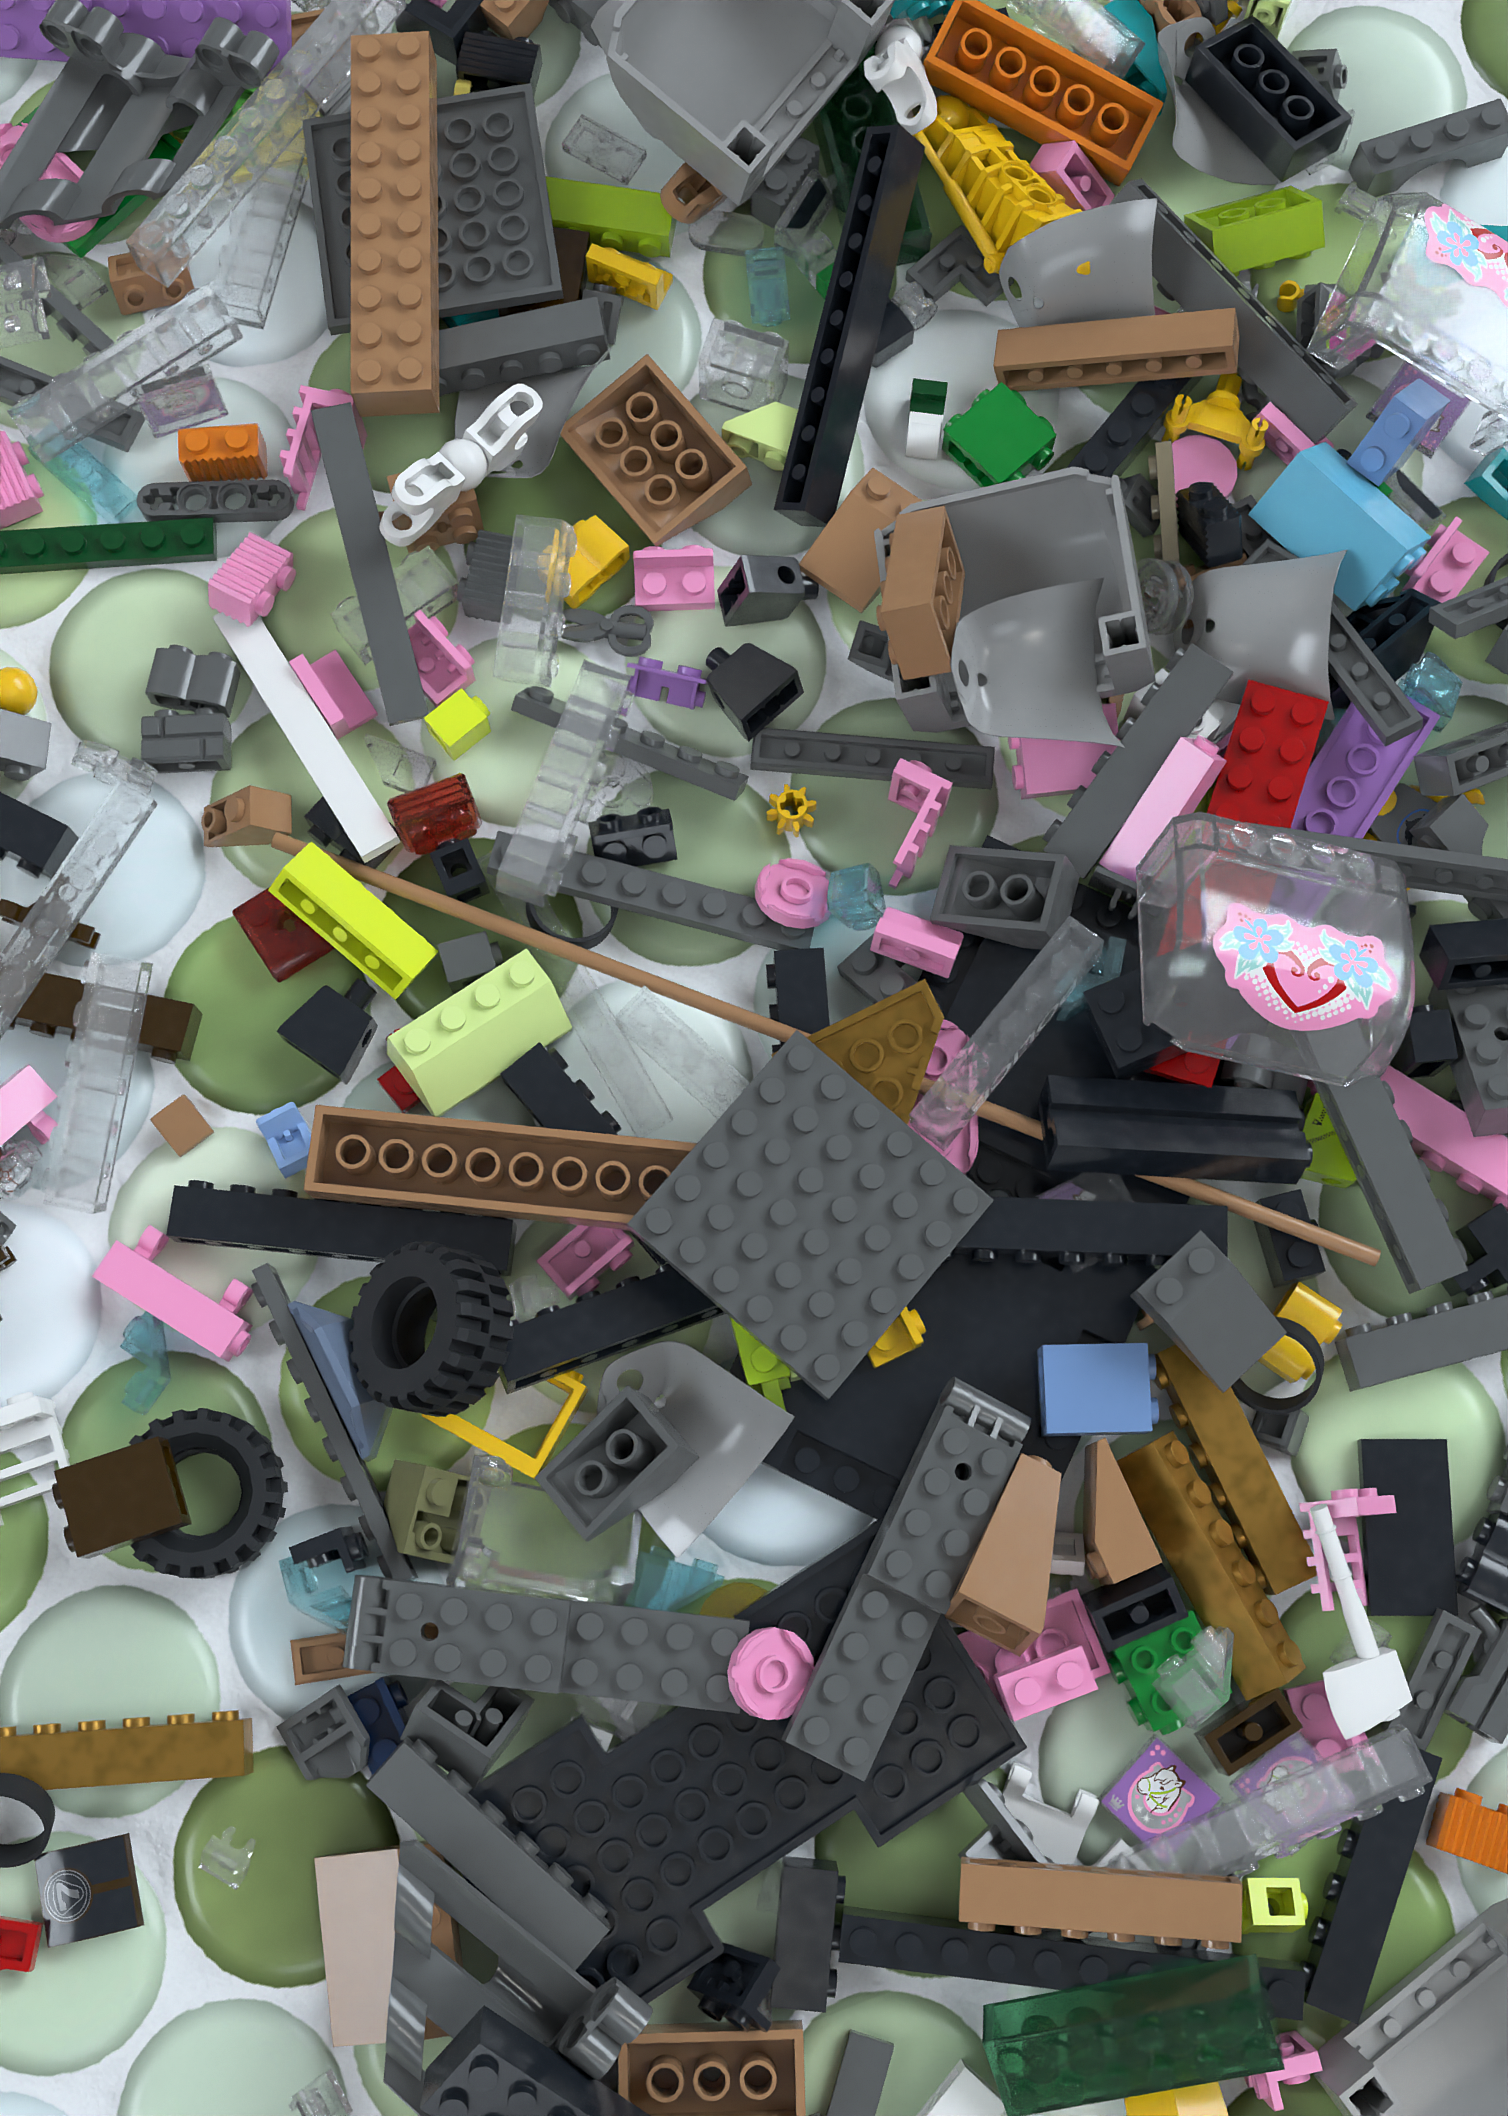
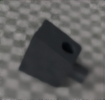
M741 555L717 589L725 627L788 618L801 600L817 598L819 584L807 575H801L799 562L794 557Z
M751 643L743 644L732 655L722 647H717L706 658V666L712 670L706 679L712 696L748 742L804 693L798 671L793 666Z
M359 978L355 980L344 996L328 985H325L277 1029V1033L286 1043L347 1085L378 1027L373 1017L364 1011L377 992Z

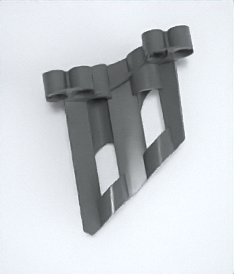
M55 0L39 25V29L51 44L70 58L0 169V229H10L17 218L27 215L48 217L53 221L54 226L87 221L115 214L125 196L145 195L156 200L181 188L244 90L257 88L262 84L279 56L278 46L272 39L261 32L250 31L247 35H244L241 29L230 20L223 17H215L196 47L192 58L167 55L156 42L148 37L136 33H123L124 27L121 21L104 8L94 7L90 12L79 0ZM194 124L172 161L160 158L148 159L162 135ZM97 150L78 183L57 178L40 180L56 153Z
M418 1840L400 1842L394 1917L393 1966L386 2031L384 2084L418 2116H430L420 2109L426 2072L422 2069L426 2016L454 2039L484 2005L583 2070L594 2080H599L616 2061L624 2043H631L645 2028L652 2015L653 2008L616 1977L611 1978L596 1989ZM434 1903L499 1956L495 1974L485 1984H481L431 1942Z

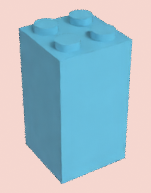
M1327 442L1300 451L1248 514L1287 551L1299 558L1340 552L1347 549L1339 566L1333 593L1353 611L1366 604L1373 607L1380 599L1387 598L1400 584L1396 577H1399L1407 569L1411 570L1426 555L1427 551L1423 549V546L1431 539L1429 534L1366 477L1348 465L1347 460Z

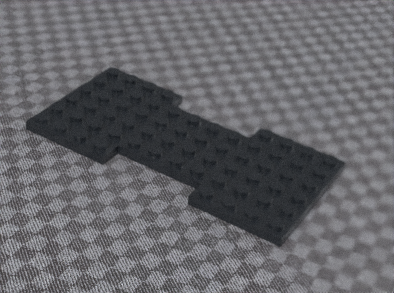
M883 1518L873 1522L733 1614L734 1618L750 1620L749 1634L756 1629L776 1627L794 1632L807 1644L814 1658L815 1667L882 1524ZM944 1614L940 1615L865 1782L781 1740L792 1715L785 1719L766 1720L749 1715L741 1707L740 1713L675 1706L607 1752L602 1747L583 1714H581L483 1778L475 1790L471 1789L468 1793L481 1805L488 1800L503 1813L506 1820L502 1824L515 1836L519 1831H522L540 1848L536 1855L549 1867L553 1862H556L574 1879L570 1886L583 1898L587 1893H590L608 1910L604 1917L609 1922L610 1930L575 1971L596 1989L611 1978L616 1977L648 2004L724 1953L722 1952L725 1949L723 1941L703 1910L852 1810H855L879 1848L964 1791L965 1787L972 1781L982 1779L1027 1748L1026 1744ZM463 1875L464 1879H465L469 1884H471V1885H472L474 1888H476L480 1893H482L486 1898H488L482 1891H480L470 1880H468V1879Z

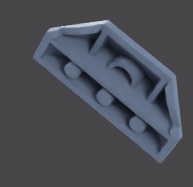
M297 1301L287 1304L361 1459L367 1462L375 1459L393 1408L387 1407L384 1403L373 1399L356 1375L359 1369H355L352 1365L350 1353L354 1350L353 1345L349 1342V1330L353 1329L354 1320Z

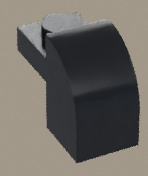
M1500 1203L1455 1231L1474 1258V1261L1467 1265L1468 1271L1441 1282L1451 1297L1463 1291L1469 1297L1483 1289L1490 1282L1494 1288L1508 1283V1211Z

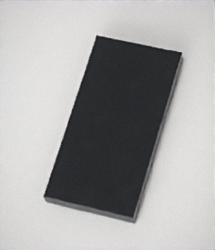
M1447 1439L1357 1440L1360 1489L1377 1488L1378 1496L1394 1495L1397 1512L1361 1516L1364 1571L1369 1605L1366 1606L1367 1616H1433L1437 1608L1458 1616Z

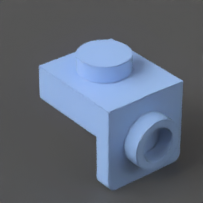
M289 1102L256 1120L258 1128L267 1140L277 1166L285 1179L307 1168L312 1133L294 1102Z

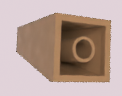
M1023 1453L1015 1461L987 1526L950 1601L951 1605L948 1612L944 1615L948 1620L1019 1657L1041 1635L1045 1624L1062 1473L1052 1469V1465L1047 1460L1035 1455L1027 1456Z

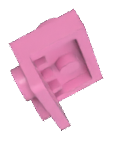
M418 610L413 614L416 623L408 629L423 693L437 708L459 689L465 690L476 681L472 665L475 662L461 644H458L456 647L452 645L446 638L449 635L447 630L435 616L428 619L421 610Z
M577 1225L536 1262L571 1301L577 1295L580 1297L585 1293L594 1291L601 1284L597 1277L609 1267L614 1272L622 1267L633 1256L629 1250L635 1245L634 1240L629 1235H626L622 1229Z

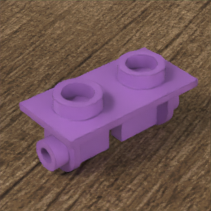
M641 656L638 663H627V667L635 668L634 676L627 675L624 690L630 691L631 696L660 701L662 687H667L669 692L666 703L692 710L695 709V706L703 708L706 692L699 691L700 684H708L705 678H701L702 670L679 665L677 672L662 669L663 661Z

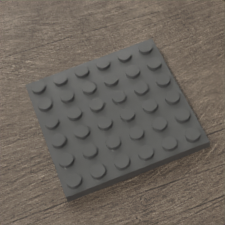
M531 83L437 98L439 318L563 299ZM351 112L302 120L327 324L331 336L351 332Z
M796 1030L632 1217L626 1227L821 1397L829 1400L994 1200L816 1045Z

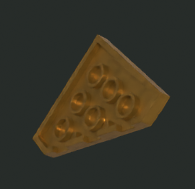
M924 979L806 1038L908 1125L944 1016Z

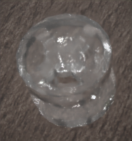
M918 281L908 283L891 299L907 316L914 327V332L924 327L934 317L938 309L932 298H926L923 295L924 289Z

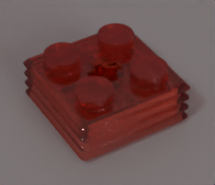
M461 773L395 796L387 802L395 828L406 851L410 853L415 852L417 855L428 854L436 850L438 843L451 838H457L459 841L465 838L469 839L477 833V829L482 825V820L466 776Z
M269 888L233 909L232 914L277 982H282L335 948L268 891ZM288 919L295 921L296 929L292 932L283 928L284 922Z

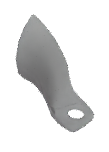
M1195 17L1164 27L1158 33V56L1164 75L1171 88L1175 104L1176 126L1172 146L1178 157L1200 172L1229 182L1249 185L1278 184V178L1185 81L1192 57H1187L1184 52L1185 42L1195 32L1202 35L1203 42L1215 36L1216 32L1211 22L1205 17ZM1175 75L1176 77L1179 76L1180 79L1182 78V85L1175 81Z
M1157 198L1121 202L1078 212L1055 220L1010 246L1002 260L999 278L1018 326L1034 327L1155 315L1152 285V244ZM1089 261L1090 274H1079L1076 271L1078 266ZM1009 277H1013L1017 281L1022 293L1021 300L1016 299L1012 294L1008 282ZM1034 297L1043 300L1044 304L1041 308H1035Z
M611 348L604 353L598 363L589 367H572L555 373H544L521 378L517 381H506L483 386L475 390L460 391L455 416V439H462L465 430L476 422L485 409L499 395L513 385H527L538 393L543 402L540 414L535 423L525 431L528 440L520 456L503 470H500L506 473L488 474L486 477L532 478L541 474L553 457L561 431L581 389L592 371L603 362ZM514 401L510 404L511 411L518 417L530 409L528 404L523 401ZM516 461H522L523 463L521 468L511 467Z
M1347 549L1318 556L1222 567L1199 575L1190 583L1187 590V599H1184L1182 603V610L1180 609L1173 634L1175 652L1179 647L1186 651L1191 643H1193L1233 671V676L1219 693L1217 699L1241 705L1249 679L1329 701L1324 719L1335 720L1328 676L1330 615L1335 581L1339 566ZM1188 619H1191L1194 624L1193 636L1188 644H1184L1182 641L1183 626ZM1207 619L1215 622L1214 630L1209 633L1205 631Z
M1104 578L1056 585L1006 597L970 612L957 623L951 654V672L965 716L973 728L986 735L998 737L1078 741L1125 748L1112 733L1103 713L1100 694L1096 690L1097 675L1094 659L1093 630L1096 605ZM960 660L964 662L968 672L967 686L962 683L959 676L958 664ZM978 673L984 674L987 678V683L983 687L978 685Z
M661 1341L624 1355L608 1365L600 1383L597 1415L621 1392L617 1388V1380L622 1372L634 1369L642 1374L643 1382L637 1391L649 1397L653 1403H655V1400L663 1394L665 1396V1406L658 1409L697 1453L699 1458L667 1490L638 1508V1510L674 1556L679 1558L745 1484L786 1431L794 1416L769 1401L695 1348L676 1341Z

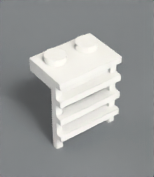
M25 1392L8 1398L6 1400L8 1406L0 1408V1455L48 1438L52 1440L54 1452L0 1470V1482L57 1462L60 1469L70 1466L68 1460L70 1455L64 1446L61 1435L63 1431L56 1418L54 1401L37 1395L33 1396V1392ZM56 1478L1 1497L0 1509L51 1492L52 1484L57 1483ZM0 1512V1526H3L4 1523Z

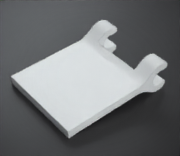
M1013 1761L1002 1792L1005 1798L1004 1805L1015 1819L1022 1821L1029 1828L1033 1835V1843L1043 1856L1050 1858L1056 1864L1073 1865L1085 1832L1096 1812L1099 1799H1096L1097 1796L1079 1788L1071 1814L1028 1797L1024 1795L1032 1771H1030V1767Z

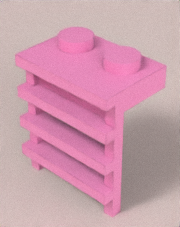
M303 385L300 386L299 394L303 407L294 406L292 414L297 427L296 429H287L286 437L290 450L281 449L279 456L284 467V477H288L294 494H299L296 507L299 510L305 511L321 458L311 410L351 402L362 449L364 448L367 433L362 417L358 413L352 396L340 389L327 391Z
M902 758L899 759L892 774L888 800L918 814L893 861V864L897 865L888 886L894 889L897 888L902 876L911 878L917 856L922 857L928 836H933L938 817H942L946 810L953 784L933 774L930 767L916 760L908 762Z
M1377 1488L1344 1489L1331 1491L1332 1500L1299 1503L1300 1512L1309 1513L1311 1529L1303 1530L1304 1539H1312L1315 1557H1307L1308 1566H1316L1318 1584H1310L1312 1594L1320 1593L1322 1611L1334 1610L1332 1592L1337 1591L1335 1583L1330 1582L1328 1562L1319 1536L1315 1534L1316 1527L1310 1513L1312 1507L1320 1504H1327L1333 1524L1337 1526L1335 1529L1337 1536H1347L1349 1553L1344 1554L1347 1563L1351 1562L1353 1582L1363 1606H1368L1369 1602L1356 1517L1397 1513L1394 1495L1378 1496Z

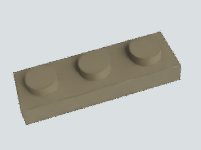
M1155 442L1156 455L1148 456L1150 480L1158 479V495H1151L1152 520L1160 519L1161 534L1153 535L1155 559H1163L1164 570L1180 568L1172 442Z

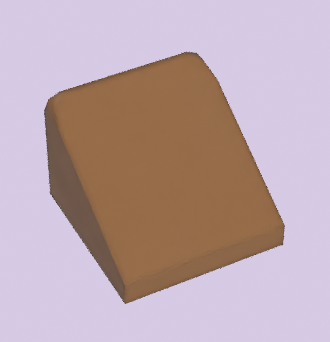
M181 1095L150 1119L179 1157L185 1155L214 1133L213 1129L186 1095Z

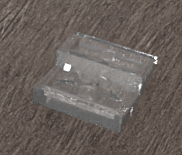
M43 257L0 265V349L50 339L42 300L52 298Z

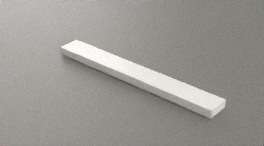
M223 612L213 616L216 625L364 863L401 843L396 832L261 618L258 616L254 623L247 627L244 622L240 623L237 619L233 620L231 616H226Z

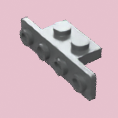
M985 1779L972 1781L965 1787V1790L962 1792L988 1826L958 1854L960 1859L961 1857L1054 1863L1050 1858L1043 1856L1033 1843V1835L1029 1828L1022 1821L1015 1819L1004 1805L1005 1798L995 1785L987 1782Z

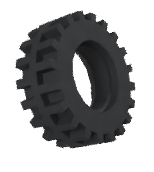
M198 1408L195 1411H185L182 1409L174 1411L171 1417L164 1420L155 1419L148 1424L150 1427L148 1431L142 1436L134 1435L128 1443L133 1445L157 1436L169 1440L175 1465L188 1456L201 1453L220 1456L232 1465L239 1476L241 1487L239 1507L230 1522L215 1533L197 1536L186 1534L182 1530L176 1529L131 1544L130 1546L135 1551L133 1556L140 1562L150 1564L159 1573L174 1575L179 1578L208 1579L225 1573L231 1574L240 1570L239 1566L247 1561H254L261 1555L260 1549L267 1541L272 1542L277 1534L274 1529L279 1517L284 1518L286 1508L282 1507L283 1494L288 1492V1482L283 1481L281 1468L284 1467L281 1457L276 1456L271 1448L272 1442L247 1421L225 1412L213 1411L208 1408Z

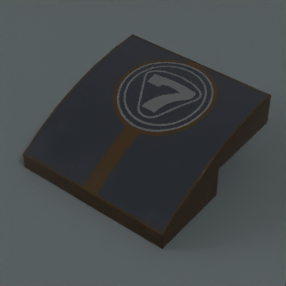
M129 1833L44 1852L34 1859L48 1948L144 1925Z

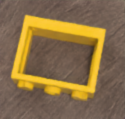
M574 1370L545 1380L565 1391L569 1396L534 1458L457 1415L449 1414L446 1417H435L422 1414L421 1416L535 1479L549 1463L589 1390L585 1385L581 1384L584 1376Z

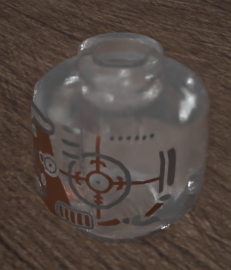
M10 1137L0 1146V1200L3 1198L9 1200L20 1198L43 1177V1167L40 1162L43 1155L39 1148L30 1140L24 1139L21 1142Z

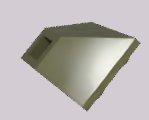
M395 1459L384 1498V1506L397 1551L471 1569L493 1483L426 1465Z

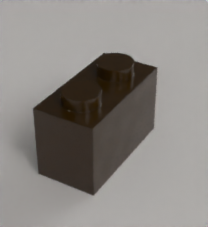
M1276 1688L1250 1700H1244L1194 1733L1217 1772L1231 1776L1302 1729L1303 1726L1279 1688Z

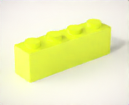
M312 841L283 867L268 889L270 893L395 1000L422 973L439 952L423 936L413 930L393 910L383 904Z

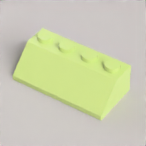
M526 948L388 1036L387 1055L432 1116L440 1117L500 1078V1073L540 1042L545 1048L570 1032L572 1026L552 981Z

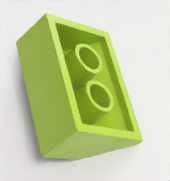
M1291 185L1184 215V223L1236 277L1240 275L1242 270L1252 267L1256 270L1268 269L1275 266L1278 260L1285 258L1293 260L1304 259L1311 256L1313 250L1325 247L1322 200Z

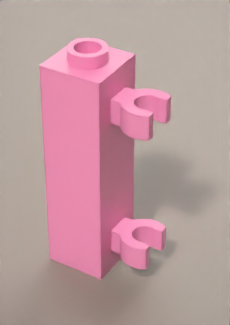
M1200 735L1196 739L1180 737L1099 864L1116 874L1145 886L1227 761L1216 754L1220 748Z
M30 1065L19 1069L0 1085V1146L25 1124L42 1145L47 1141L51 1142L63 1131L57 1122L43 1111L58 1096Z
M149 1225L141 1235L138 1245L134 1250L116 1240L92 1275L93 1278L218 1357L229 1362L233 1355L238 1357L242 1354L251 1340V1335L248 1332L253 1325L238 1317L237 1313L253 1293L251 1288L234 1278L218 1304L152 1262L169 1240V1237Z

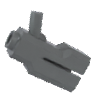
M1479 1604L1471 1609L1468 1615L1485 1636L1482 1643L1483 1651L1471 1673L1460 1676L1444 1713L1461 1724L1468 1722L1467 1728L1490 1742L1503 1744L1508 1735V1619H1500L1497 1624L1483 1604Z

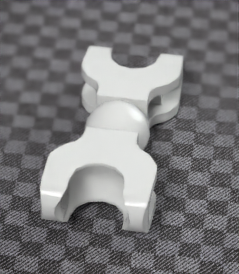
M889 13L881 35L877 39L875 56H871L864 61L865 77L877 93L881 89L886 93L895 110L897 121L911 135H914L933 123L937 116V101L927 79L925 66L921 62L923 47L933 42L932 28L924 17H919L913 21L909 18L893 19ZM922 105L919 113L914 117L912 109Z
M524 384L511 386L485 409L475 423L465 430L462 439L456 438L446 442L435 455L429 459L417 460L397 477L391 492L394 502L386 508L380 521L379 529L384 538L399 547L410 545L432 527L442 513L457 500L460 491L466 492L476 488L492 471L503 470L520 456L528 440L525 431L535 423L543 406L538 393ZM514 401H523L528 404L530 409L518 417L511 411L510 404ZM405 514L411 519L412 527L408 530H398L394 528L392 521Z

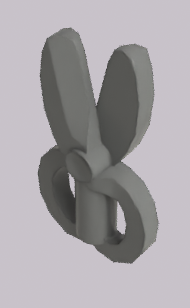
M635 605L622 606L613 612L610 619L594 611L581 608L565 609L561 613L563 619L581 625L560 628L558 634L563 639L574 642H592L608 638L610 647L617 654L627 657L645 654L651 647L650 633L654 626V620L650 612L643 607ZM632 615L642 618L645 623L619 622V620L625 616ZM617 638L642 640V643L637 646H625L620 644Z

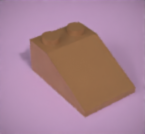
M872 468L850 491L799 563L800 571L863 613L881 592L874 531L878 528L882 531L896 520L899 512L910 504L921 502L922 500L875 468Z
M1106 1438L1086 1446L1084 1459L1083 1542L1086 1552L1084 1554V1567L1091 1580L1097 1578L1100 1585L1118 1583L1162 1563Z

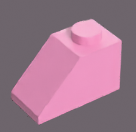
M1075 140L1042 144L1030 163V167L1047 182L1056 194H1061L1066 199L1065 204L1074 210L1081 209L1086 211L1109 205L1115 197Z

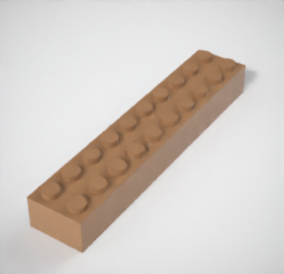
M429 31L351 36V396L360 417L440 413L437 60Z
M316 1105L303 1190L312 1198L630 1230L626 1227L627 1223L697 1143Z

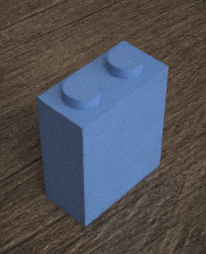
M1416 379L1393 396L1349 458L1347 464L1379 487L1404 466L1451 400L1422 379Z
M1148 1343L1042 1345L1037 1349L1041 1437L1140 1435L1152 1432V1424H1158V1400L1156 1397H1151L1150 1380H1155L1156 1360L1154 1354H1148Z

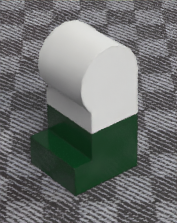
M913 378L905 449L906 457L937 459L948 382Z

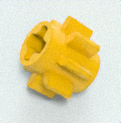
M784 784V792L779 797L775 794H770L769 803L775 809L768 810L766 818L767 821H777L778 835L785 830L793 832L795 837H799V829L803 825L813 827L814 818L807 813L815 811L817 803L814 800H806V787H802L798 791L790 789L788 784ZM792 806L793 810L798 812V814L791 816L789 810H785V807Z

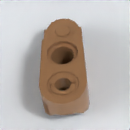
M686 162L670 178L660 193V198L666 211L674 219L686 224L695 223L728 198Z

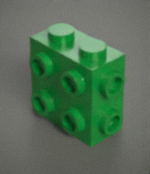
M1001 381L991 391L989 389L983 390L974 399L971 408L963 415L957 413L946 423L943 429L942 450L982 488L1026 478L1025 476L1034 468L1037 471L1044 468L1054 456L1052 450L1057 434L1046 418L1038 417L1027 406L1025 399L1019 392L1010 390Z
M1186 1610L1189 1617L1109 1652L1112 1658L1106 1661L1111 1675L1118 1685L1124 1682L1131 1697L1130 1700L1126 1701L1128 1710L1136 1725L1144 1724L1146 1730L1152 1732L1160 1730L1162 1735L1174 1732L1186 1725L1183 1717L1198 1710L1201 1716L1210 1714L1225 1706L1222 1698L1233 1693L1193 1610Z

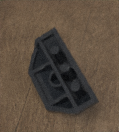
M1413 588L1401 591L1400 596L1379 600L1373 607L1365 605L1353 611L1346 619L1396 682L1420 661L1434 628V625L1428 622L1429 609L1441 602ZM1328 671L1332 707L1347 709L1351 700Z

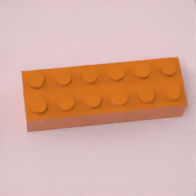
M955 0L923 63L927 79L931 85L960 99L962 102L1041 145L1075 140L1100 176L1117 186L1121 185L1129 173L1164 104L1159 99L978 0Z

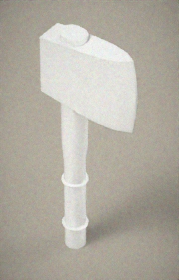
M1320 1504L1310 1509L1316 1527L1315 1534L1319 1536L1332 1574L1331 1580L1335 1583L1343 1615L1357 1656L1338 1663L1323 1672L1325 1691L1330 1709L1343 1737L1347 1740L1371 1729L1380 1722L1395 1719L1400 1715L1399 1709L1413 1699L1396 1650L1377 1647L1367 1614L1352 1580V1572L1349 1571L1335 1530L1337 1526L1333 1524L1327 1504Z

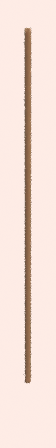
M279 832L275 833L271 842L272 848L296 856L308 845V843ZM321 849L356 880L786 1043L793 1033L798 1030ZM798 1030V1031H799L800 1033H802L805 1037H808V1036L811 1035V1034L806 1033V1032H804V1031ZM925 1077L923 1078L919 1094L1043 1140L1040 1121L988 1101H984L977 1110L973 1106L980 1098ZM1135 1175L1208 1204L1228 1206L1229 1212L1375 1267L1380 1258L1381 1250L1194 1179Z

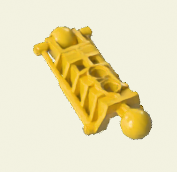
M940 95L936 97L937 116L935 121L912 136L925 146L924 153L944 184V192L984 256L983 265L986 272L999 274L1002 260L1010 246L1035 230L1060 218L1082 212V210H1074L1066 205V199L1061 194H1056L1047 182L1030 167L1026 160H1020L1017 157L1011 141L1005 140L994 123L989 124L987 122L989 119L988 115L972 106H968L954 96ZM1087 261L1079 265L1076 269L1077 273L1083 275L1090 274V262Z

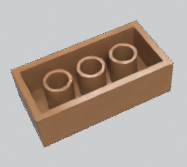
M944 505L897 515L894 532L889 534L891 552L890 556L885 557L887 576L886 580L881 581L882 605L877 606L876 615L880 630L887 631L889 637L888 652L891 663L893 665L898 664L903 680L951 672L952 646L956 626L960 618L965 570Z
M802 2020L770 2021L772 2025L767 2033L750 2027L749 2031L745 2032L730 2022L647 2024L636 2039L631 2043H624L618 2055V2094L651 2116H806ZM717 2067L721 2070V2075L718 2079L711 2081L705 2078L703 2069Z

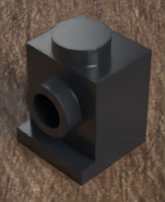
M457 838L449 839L436 847V851L429 853L448 897L467 903L490 893L468 838L460 841ZM464 868L467 870V872L453 877V872L456 869Z

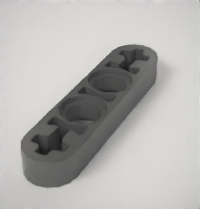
M274 479L151 483L141 488L136 499L137 506L147 521L211 517L214 518L215 523L279 521L287 518L294 508L293 496L288 486L282 481ZM235 493L244 495L246 501L239 509L233 510L225 506L226 499L230 495ZM196 494L206 497V504L203 508L196 511L186 508V501L189 497ZM253 494H257L259 500H256L257 508H255ZM274 494H279L281 499L277 501V506L271 507L268 501L273 499ZM174 496H176V501L179 508L178 510H175L172 505L176 504ZM161 497L163 503H159L157 510H152L150 505L154 504L155 498Z

